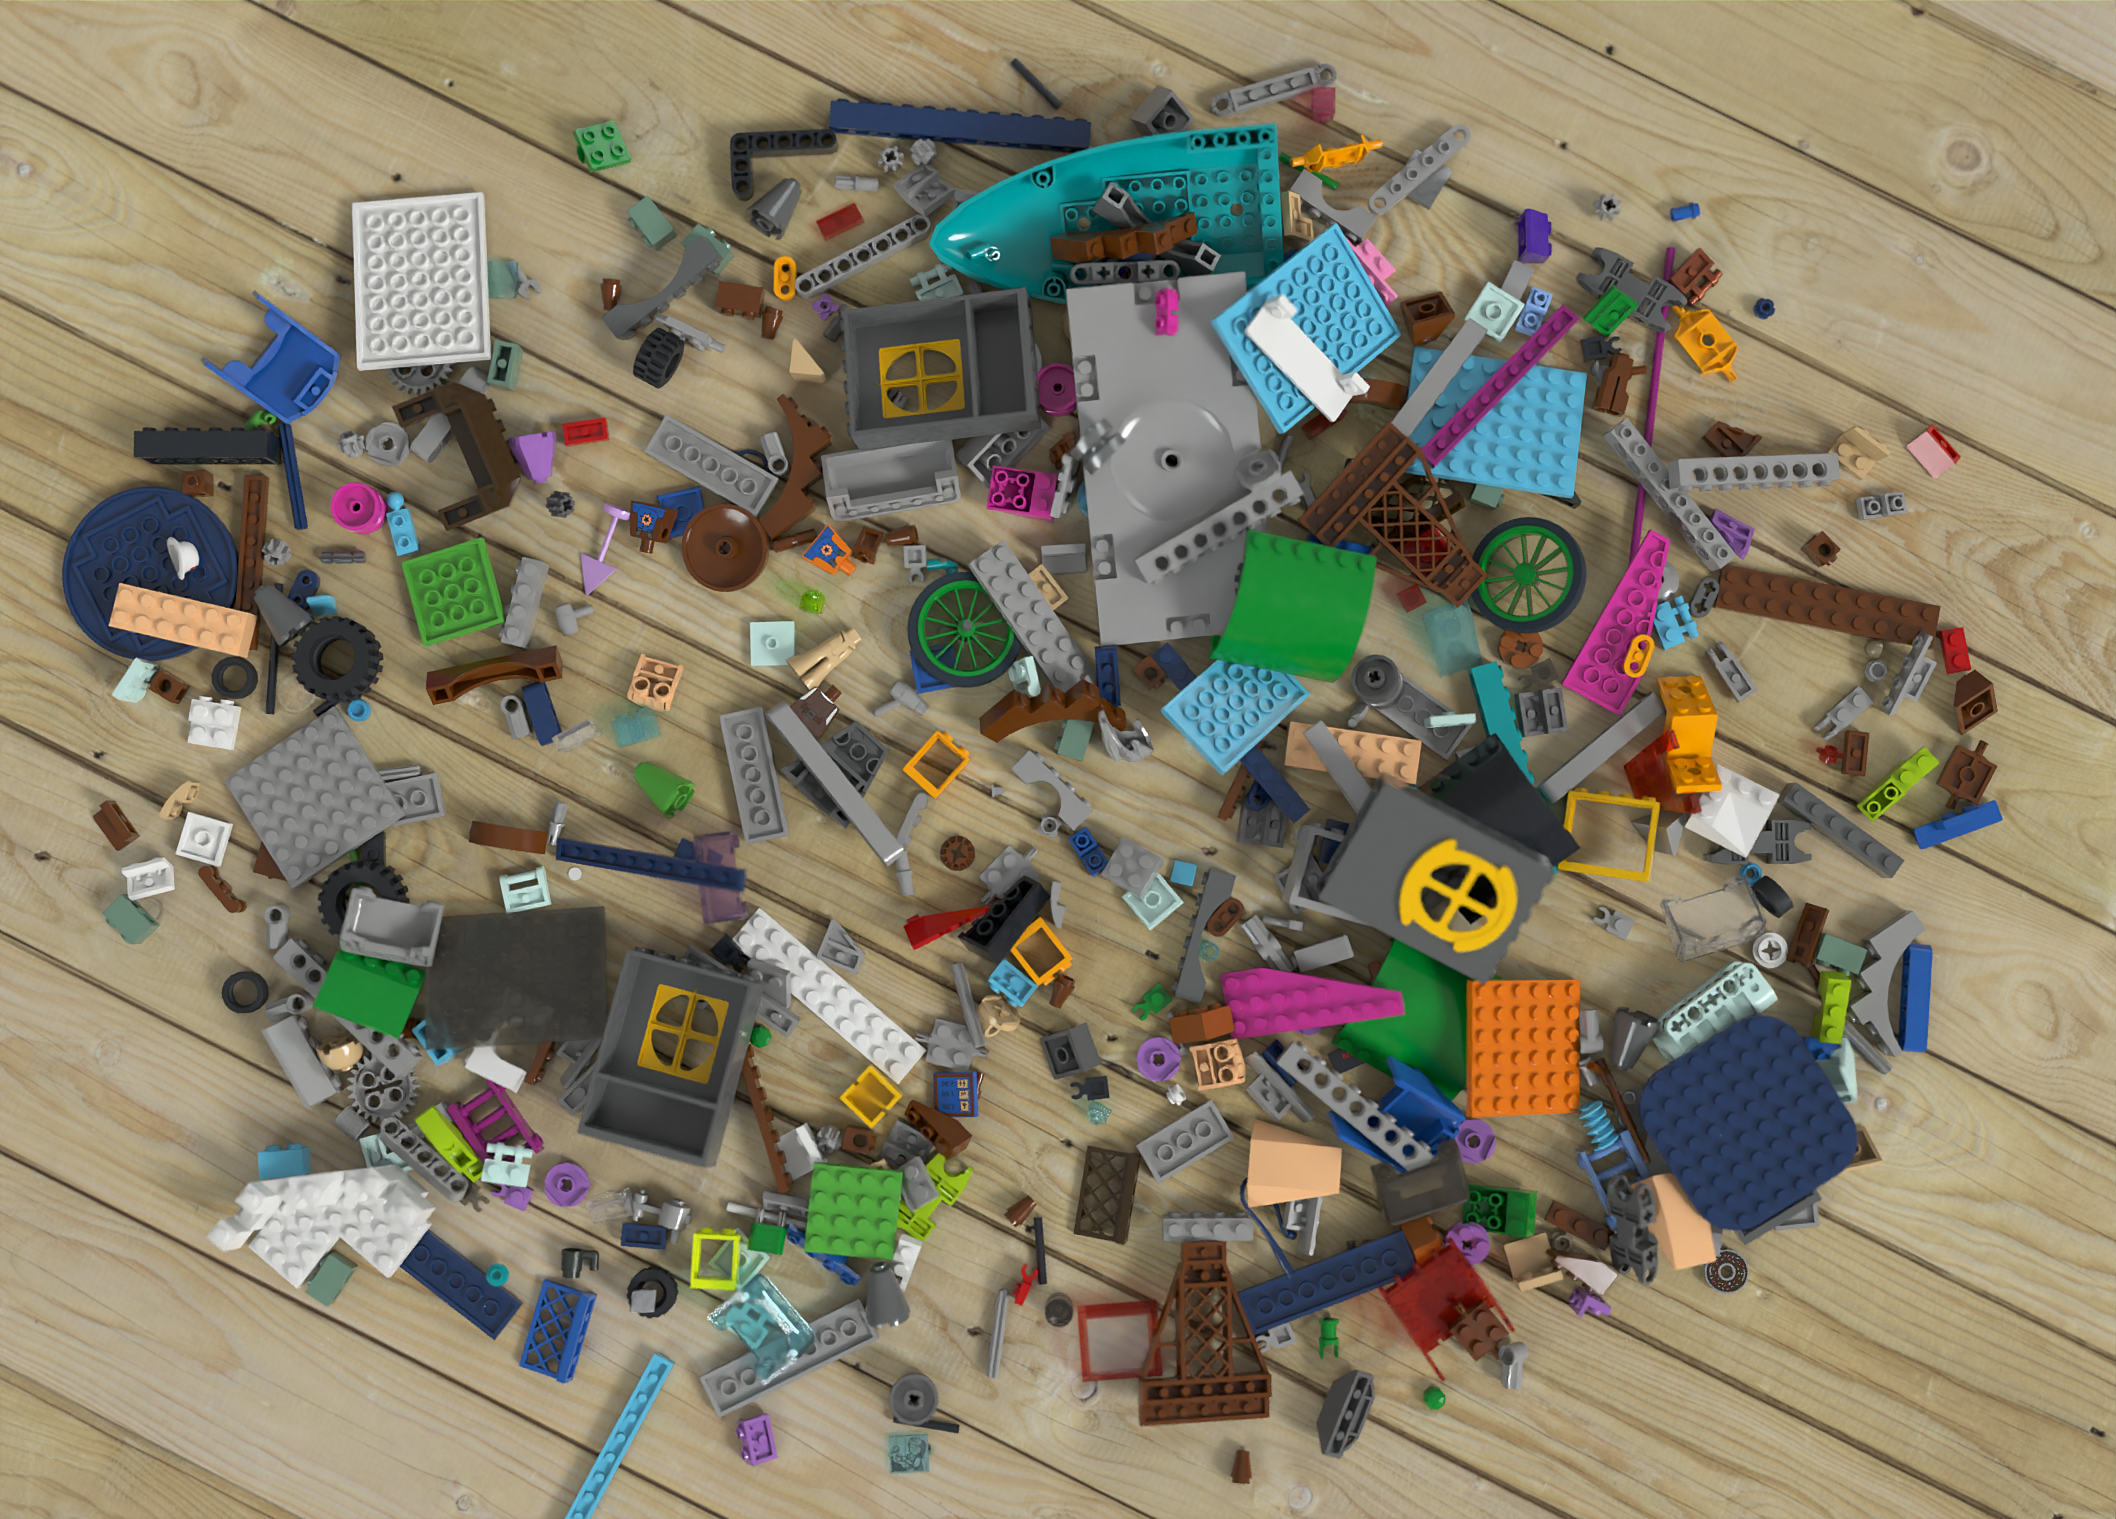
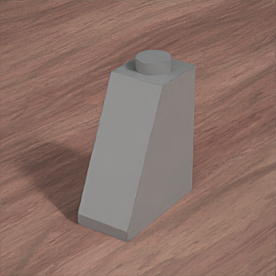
M1339 934L1293 950V956L1290 957L1294 969L1298 968V971L1302 973L1354 957L1347 935Z

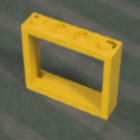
M1575 788V791H1569L1564 828L1568 829L1571 834L1577 800L1652 809L1643 872L1568 862V858L1558 864V869L1649 883L1660 803L1655 802L1656 798L1642 796V800L1633 799V795L1620 793L1619 797L1610 796L1611 792L1597 790V794L1588 793V789Z

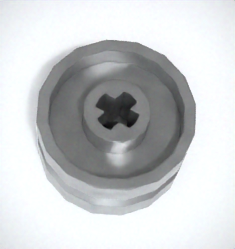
M1105 418L1095 427H1091L1078 440L1079 443L1069 452L1077 461L1082 460L1088 453L1092 455L1084 463V468L1090 475L1099 469L1126 442L1120 433L1113 434L1108 440L1105 439L1112 430V425Z
M1377 654L1366 656L1353 668L1351 675L1352 687L1363 704L1371 709L1382 710L1390 708L1403 696L1405 688L1404 678L1394 662L1388 657Z
M909 1373L900 1377L893 1385L890 1393V1408L893 1415L900 1422L908 1425H920L928 1421L935 1414L938 1406V1391L934 1382L929 1377L920 1373ZM912 1394L919 1397L916 1403L910 1401Z

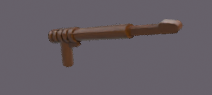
M1601 1058L1595 1062H1588L1587 1068L1602 1077L1605 1087L1608 1088L1645 1163L1651 1162L1650 1156L1636 1131L1637 1127L1622 1099L1615 1080H1613L1614 1077L1610 1074L1611 1071L1608 1069L1607 1063H1605V1059Z

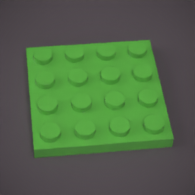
M480 537L401 562L423 647H429L506 623V617L484 538Z
M814 1162L804 1252L893 1260L903 1171Z

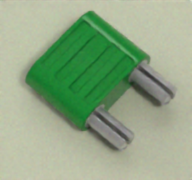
M758 1208L755 1223L751 1225L747 1250L783 1255L787 1228H784L787 1213L784 1212L781 1227L782 1212H779L777 1227L763 1225L765 1209L762 1208L758 1224L760 1208Z

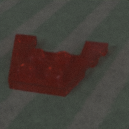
M1670 729L1660 735L1623 767L1635 799L1642 800V796L1656 798L1655 802L1660 803V810L1696 814L1702 811L1696 792L1679 797L1676 796L1662 753L1680 748L1674 729Z

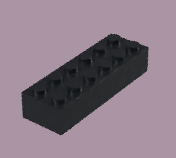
M144 427L142 431H134V458L150 465H281L280 438L275 436L274 432H268L266 428L254 427L253 431H245L244 428L232 427L231 431H223L222 428L210 427L208 431H201L200 428L188 427L186 431H179L178 428L166 427L164 431Z

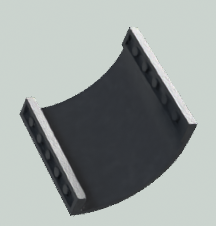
M1496 733L1417 788L1423 793L1548 857L1552 867H1555L1581 849L1568 829L1564 828L1536 791ZM1450 863L1437 867L1430 875L1434 880L1445 886L1458 890L1471 867L1462 863ZM1479 873L1467 891L1466 896L1490 909H1494L1498 903L1495 885L1485 873ZM1459 905L1457 908L1470 924L1484 916L1465 905Z

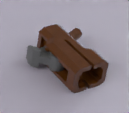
M1625 353L1614 355L1610 359L1609 366L1600 367L1599 362L1595 361L1590 371L1596 377L1598 387L1592 409L1605 413L1606 409H1608L1607 414L1617 417L1624 415L1629 395L1626 392L1627 383L1632 378V375L1646 374V365L1632 367L1634 360Z

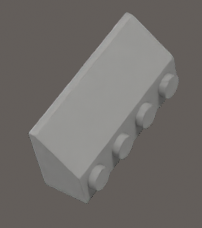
M1041 418L1042 429L972 437L954 456L989 490L993 466L1013 468L1051 428Z
M294 1015L264 1029L262 1033L304 1106L309 1108L319 1105L343 1091L341 1087L342 1082L337 1074H334L330 1068L320 1061L316 1051V1046L318 1044L320 1047V1043L315 1036L310 1034L308 1030L309 1024L306 1019L300 1015Z

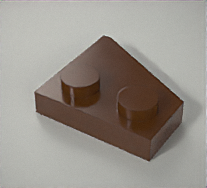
M1718 421L1705 433L1702 439L1720 457H1745L1762 437L1758 434L1753 436L1745 433L1743 429L1730 427L1728 424Z

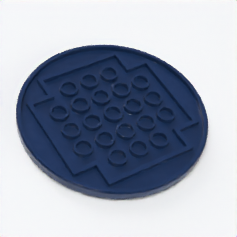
M133 488L105 499L95 506L78 524L67 545L63 560V590L67 605L76 623L100 647L121 657L133 660L135 658L149 661L169 660L190 653L199 647L109 626L119 583L232 609L237 594L239 558L235 543L227 527L218 515L201 501L169 488ZM169 537L175 538L178 542L185 541L193 544L199 555L198 566L194 570L186 572L183 580L178 578L167 548Z

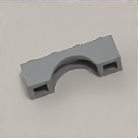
M1304 169L1289 190L1300 195V206L1306 208L1312 217L1324 220L1328 227L1337 223L1344 236L1350 242L1360 244L1373 225L1376 216L1359 205L1347 211L1331 208L1322 197V180Z
M1029 750L1011 770L1026 785L1033 782H1046L1052 785L1058 791L1061 798V809L1058 816L1074 831L1092 813L1090 810L1092 805L1084 797L1079 799L1074 794L1076 789L1068 781L1064 784L1058 778L1060 773L1052 766L1048 769L1042 763L1045 759L1037 751L1032 753Z

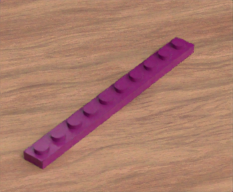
M1562 305L1421 448L1428 465L1434 469L1558 343L1580 318L1566 306Z

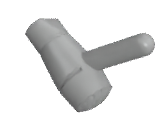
M898 680L892 684L889 690V694L894 699L876 707L873 710V715L880 716L900 705H904L922 716L929 708V705L908 684Z

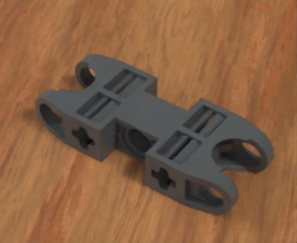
M1596 247L1592 252V256L1598 260L1602 267V272L1598 275L1589 274V276L1579 273L1576 277L1577 283L1597 299H1600L1605 294L1604 290L1611 283L1608 289L1614 285L1618 290L1623 291L1637 302L1638 306L1630 314L1629 318L1646 328L1661 333H1668L1671 325L1665 321L1661 308L1667 305L1684 308L1687 304L1685 296L1673 285L1657 276H1654L1650 284H1647L1629 273L1634 264L1633 262L1616 252ZM1621 266L1620 270L1618 271V273H1617L1616 276H1615L1616 271H1617L1618 268ZM1657 288H1659L1658 292L1656 293L1655 297L1653 298V297H1652L1653 294L1655 293V291L1657 290ZM1646 305H1648V308L1646 309V311H1645L1644 314L1642 315L1641 313H1642L1643 310L1645 309Z
M1170 260L1086 263L1072 267L1069 277L1077 285L1146 283L1175 280L1180 273V269L1176 262ZM1166 265H1169L1173 270L1171 277L1164 275L1163 269ZM1122 266L1127 267L1130 271L1127 279L1119 277L1118 271ZM1077 268L1085 271V278L1082 281L1077 280L1075 277ZM1144 269L1149 270L1148 275L1143 273ZM1100 271L1105 272V275L1103 277L1099 275Z
M1766 820V831L1759 833L1749 853H1766L1767 864H1796L1812 860V854H1804L1803 851L1798 850L1794 841L1797 834L1804 832V830H1811V823L1797 820ZM1720 845L1711 854H1703V861L1718 864H1748V856L1745 858Z
M1617 1173L1610 1178L1607 1187L1608 1215L1615 1217L1617 1222V1233L1609 1236L1613 1268L1616 1272L1623 1275L1633 1268L1638 1281L1644 1285H1649L1656 1278L1658 1270L1657 1244L1648 1239V1226L1656 1222L1653 1192L1650 1186L1643 1183L1637 1184L1632 1190L1626 1176ZM1619 1180V1187L1616 1189V1183ZM1649 1269V1274L1646 1278V1271Z

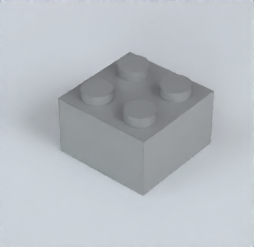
M1123 837L1101 875L1107 881L1143 900L1164 861L1156 854Z

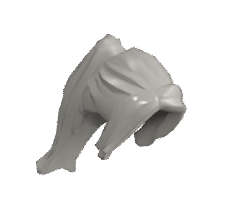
M1104 710L1098 712L1103 744L1113 761L1120 762L1125 759L1128 762H1138L1154 752L1150 736L1140 719H1136L1133 722L1135 730L1121 732L1111 726Z

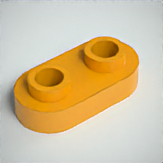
M782 256L774 264V293L778 299L789 301L796 294L797 266L791 257ZM784 266L790 267L788 272L782 271ZM785 287L789 288V292L786 294L782 293V289Z
M1639 634L1632 639L1622 665L1626 675L1637 678L1645 673L1654 650V641L1650 636ZM1641 641L1645 643L1643 649L1638 648V643ZM1632 662L1637 663V668L1635 670L1630 669V664Z

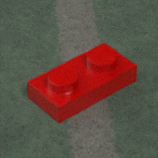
M606 418L562 424L564 442L567 447L610 440Z
M1964 627L1939 631L1946 674L1970 671L1971 665Z

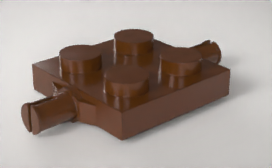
M1979 740L1975 751L1955 745L1936 782V785L1946 789L1951 794L1945 805L1949 809L1954 810L1959 799H1964L1974 805H1978L1998 767L1983 756L1989 745L1987 742Z
M1479 1299L1474 1305L1467 1308L1464 1307L1460 1300H1455L1459 1307L1454 1302L1452 1307H1454L1459 1315L1447 1327L1475 1362L1488 1352H1491L1496 1360H1500L1497 1345L1509 1334L1507 1329L1482 1299Z

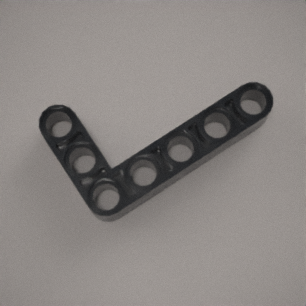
M830 129L734 134L730 139L731 183L735 196L741 201H748L754 195L753 158L831 155L838 150L839 146L836 134ZM827 138L833 140L832 144L828 146L824 145L823 141ZM788 140L790 144L787 147L779 146L782 141ZM803 140H811L812 142L809 146L801 145ZM740 142L746 143L743 149H737L736 146ZM760 142H768L765 148H758ZM742 163L747 164L745 170H737L738 165ZM741 185L748 186L745 192L738 191Z

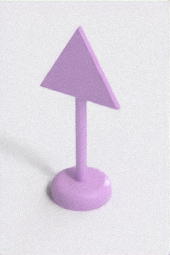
M604 503V512L612 515L613 518L599 557L596 560L581 553L586 596L617 570L603 563V559L618 518L630 520L631 511L610 503Z

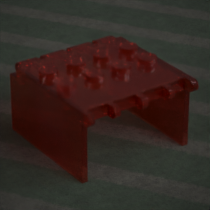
M1451 1237L1447 1239L1449 1245L1438 1253L1435 1249H1432L1430 1252L1433 1256L1424 1263L1418 1265L1415 1261L1412 1264L1415 1269L1400 1279L1398 1275H1395L1394 1278L1397 1282L1384 1290L1381 1286L1377 1288L1442 1382L1446 1379L1428 1353L1440 1345L1437 1341L1441 1338L1445 1342L1453 1336L1447 1327L1459 1315L1454 1307H1452L1453 1302L1459 1307L1455 1300H1460L1464 1307L1467 1308L1474 1305L1479 1299H1482L1489 1309L1493 1308L1511 1332L1515 1331V1328L1476 1269Z

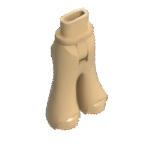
M850 627L845 632L842 630L829 637L815 648L786 659V662L799 677L804 687L810 692L814 688H818L822 680L837 665L844 661L852 653L853 649H856L855 645L862 641L856 630ZM825 657V659L818 666L804 674L808 669H810L812 666H814L817 662H819L821 659Z

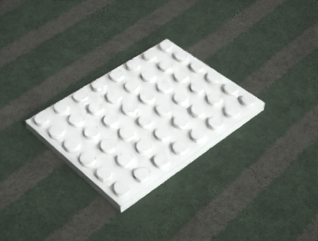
M477 192L352 203L357 368L363 371L491 360L484 194Z

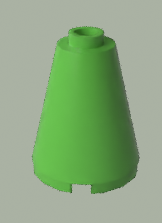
M648 761L639 763L634 769V779L667 819L677 816L674 812L678 809L682 811L695 793L692 787H695V784L690 780Z

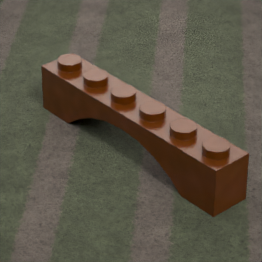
M557 645L439 669L427 672L426 691L432 704L436 705L455 701L474 688L499 680L528 679L540 683L562 678L563 661Z

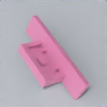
M1346 238L1386 308L1389 307L1398 296L1385 280L1392 276L1396 270L1368 238L1356 247Z

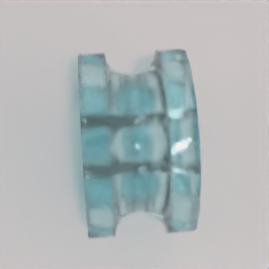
M1204 942L1199 948L1200 957L1205 961H1214L1219 955L1218 946L1213 942ZM1207 945H1212V949L1215 948V953H1212L1210 958L1206 957L1207 954L1203 955V950H1206Z

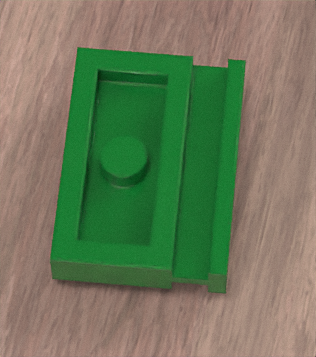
M1612 285L1584 314L1583 319L1608 337L1635 310L1638 304L1630 296Z

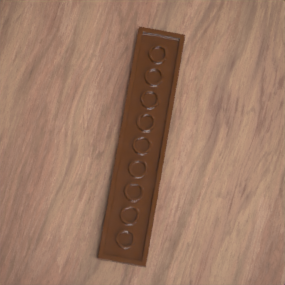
M1725 565L1720 570L1718 580L1719 592L1713 608L1912 646L1914 638L1922 631L1933 636L1928 647L1929 650L1933 649L1941 606L1731 565Z

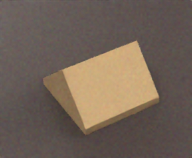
M795 339L792 343L789 369L793 380L796 382L825 385L828 381L824 372L799 341Z
M1865 1126L1857 1128L1858 1142L1856 1152L1852 1161L1843 1172L1883 1163Z

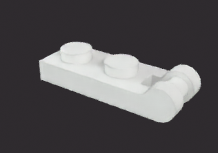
M905 1234L901 1235L891 1263L894 1274L903 1277L902 1279L896 1278L902 1292H905L923 1241Z

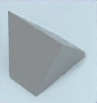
M1669 809L1659 812L1654 851L1676 856L1687 813ZM1651 815L1631 821L1646 841H1648Z

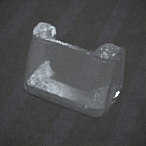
M1746 875L1729 877L1726 879L1722 889L1682 901L1681 897L1675 895L1666 896L1661 900L1660 907L1679 962H1686L1746 944L1762 936L1767 920Z

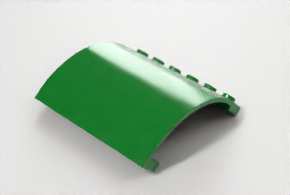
M1247 531L1244 564L1235 603L1223 635H1213L1211 637L1208 658L1330 683L1335 682L1348 666L1362 635L1372 596L1377 557L1267 533Z
M1390 936L1389 940L1393 941L1370 987L1401 991L1405 1014L1343 1024L1334 1035L1331 1043L1391 1078L1394 1075L1387 1061L1389 1056L1412 1069L1417 1067L1453 1101L1467 1084V981L1477 980ZM1495 974L1492 979H1488V980H1504V979L1501 978V977H1499V976H1497V975Z

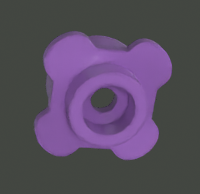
M822 294L821 299L812 303V309L819 313L822 320H826L833 312L838 310V305L830 300L828 294Z

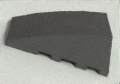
M857 721L820 744L862 798L865 796L889 752L880 741ZM799 758L781 769L793 786L822 813L845 829L848 827L850 821Z

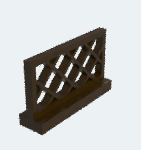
M1418 474L1399 484L1417 500L1423 495L1424 487L1431 486L1430 482L1426 481L1427 476ZM1439 478L1438 482H1436L1439 490L1440 488L1449 489L1452 493L1443 499L1450 514L1453 515L1465 507L1464 498L1449 479ZM1412 484L1421 485L1419 494L1409 493V486ZM1386 494V507H1398V505L1389 504L1390 498L1394 495L1398 496V494ZM1436 495L1428 496L1425 500L1433 502L1427 511L1440 523L1446 517ZM1382 497L1371 508H1382ZM1402 497V507H1405V498ZM1402 509V511L1414 513V509ZM1383 512L1381 517L1371 515V524H1377L1376 521L1383 523ZM1419 513L1418 522L1428 521ZM1414 514L1412 519L1409 521L1402 520V522H1414ZM1397 515L1396 519L1387 518V523H1399V515ZM1418 524L1419 535L1430 529V524ZM1395 525L1394 530L1387 534V539L1399 538V525ZM1403 525V538H1415L1414 525ZM1373 526L1383 537V526ZM1388 541L1395 549L1399 548V541Z
M1087 1146L1074 1234L1116 1242V1244L1125 1245L1127 1243L1141 1154ZM1092 1152L1101 1153L1105 1162L1095 1167L1091 1161ZM1106 1154H1108V1155H1113V1156L1108 1159V1157L1106 1156ZM1116 1156L1126 1158L1124 1168L1117 1172L1110 1160ZM1108 1163L1114 1175L1104 1180L1098 1169ZM1122 1171H1123V1178L1119 1175V1173H1121ZM1095 1172L1102 1183L1092 1190L1087 1180L1088 1176ZM1117 1176L1121 1182V1189L1113 1193L1107 1182ZM1104 1185L1111 1196L1101 1203L1094 1191ZM1086 1187H1087V1189L1089 1190V1193H1087V1194L1085 1195ZM1092 1194L1098 1206L1088 1211L1084 1205V1199ZM1113 1198L1118 1205V1209L1110 1216L1103 1204ZM1101 1207L1107 1219L1097 1224L1091 1213ZM1086 1216L1089 1217L1095 1226L1090 1231L1080 1230L1081 1220ZM1108 1220L1114 1226L1113 1236L1105 1235L1100 1228Z

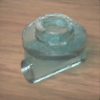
M1092 1100L1086 1116L1092 1124H1105L1112 1109Z

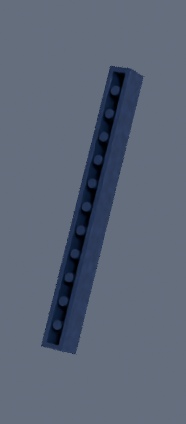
M837 99V101H831L829 129L834 131L835 134L919 140L921 138L923 141L929 138L932 142L1077 153L1090 147L1091 122H1087L1086 119L1082 118L1071 121L1063 117L1047 119L1041 115L1023 117L1019 113L1001 115L999 112L990 111L986 114L979 113V111L973 109L962 112L955 108L938 110L933 106L914 108L910 104L893 106L891 103L882 102L880 105L864 100L853 103L847 99Z

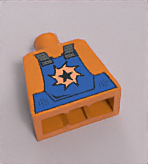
M828 524L802 555L805 561L832 576H835L841 570L850 577L857 568L855 564L848 560L853 554L852 550Z

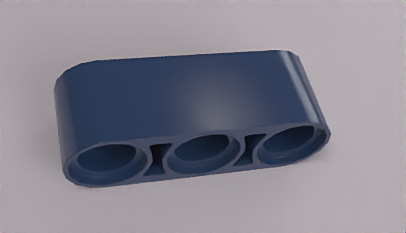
M534 682L522 686V694L540 745L545 746L563 740V733L546 683Z

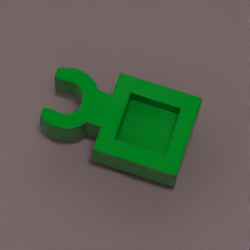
M1158 983L1142 996L1145 1002L1143 1004H1136L1132 1010L1135 1012L1138 1008H1142L1144 1014L1139 1019L1143 1021L1148 1017L1151 1009L1157 1014L1173 1000Z

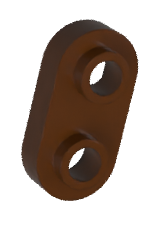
M1229 898L1224 901L1208 919V932L1216 937L1225 935L1243 915L1244 906L1242 902L1235 898ZM1230 905H1234L1236 907L1235 913H1230L1228 911ZM1216 921H1219L1222 924V927L1219 930H1216L1214 928V923Z

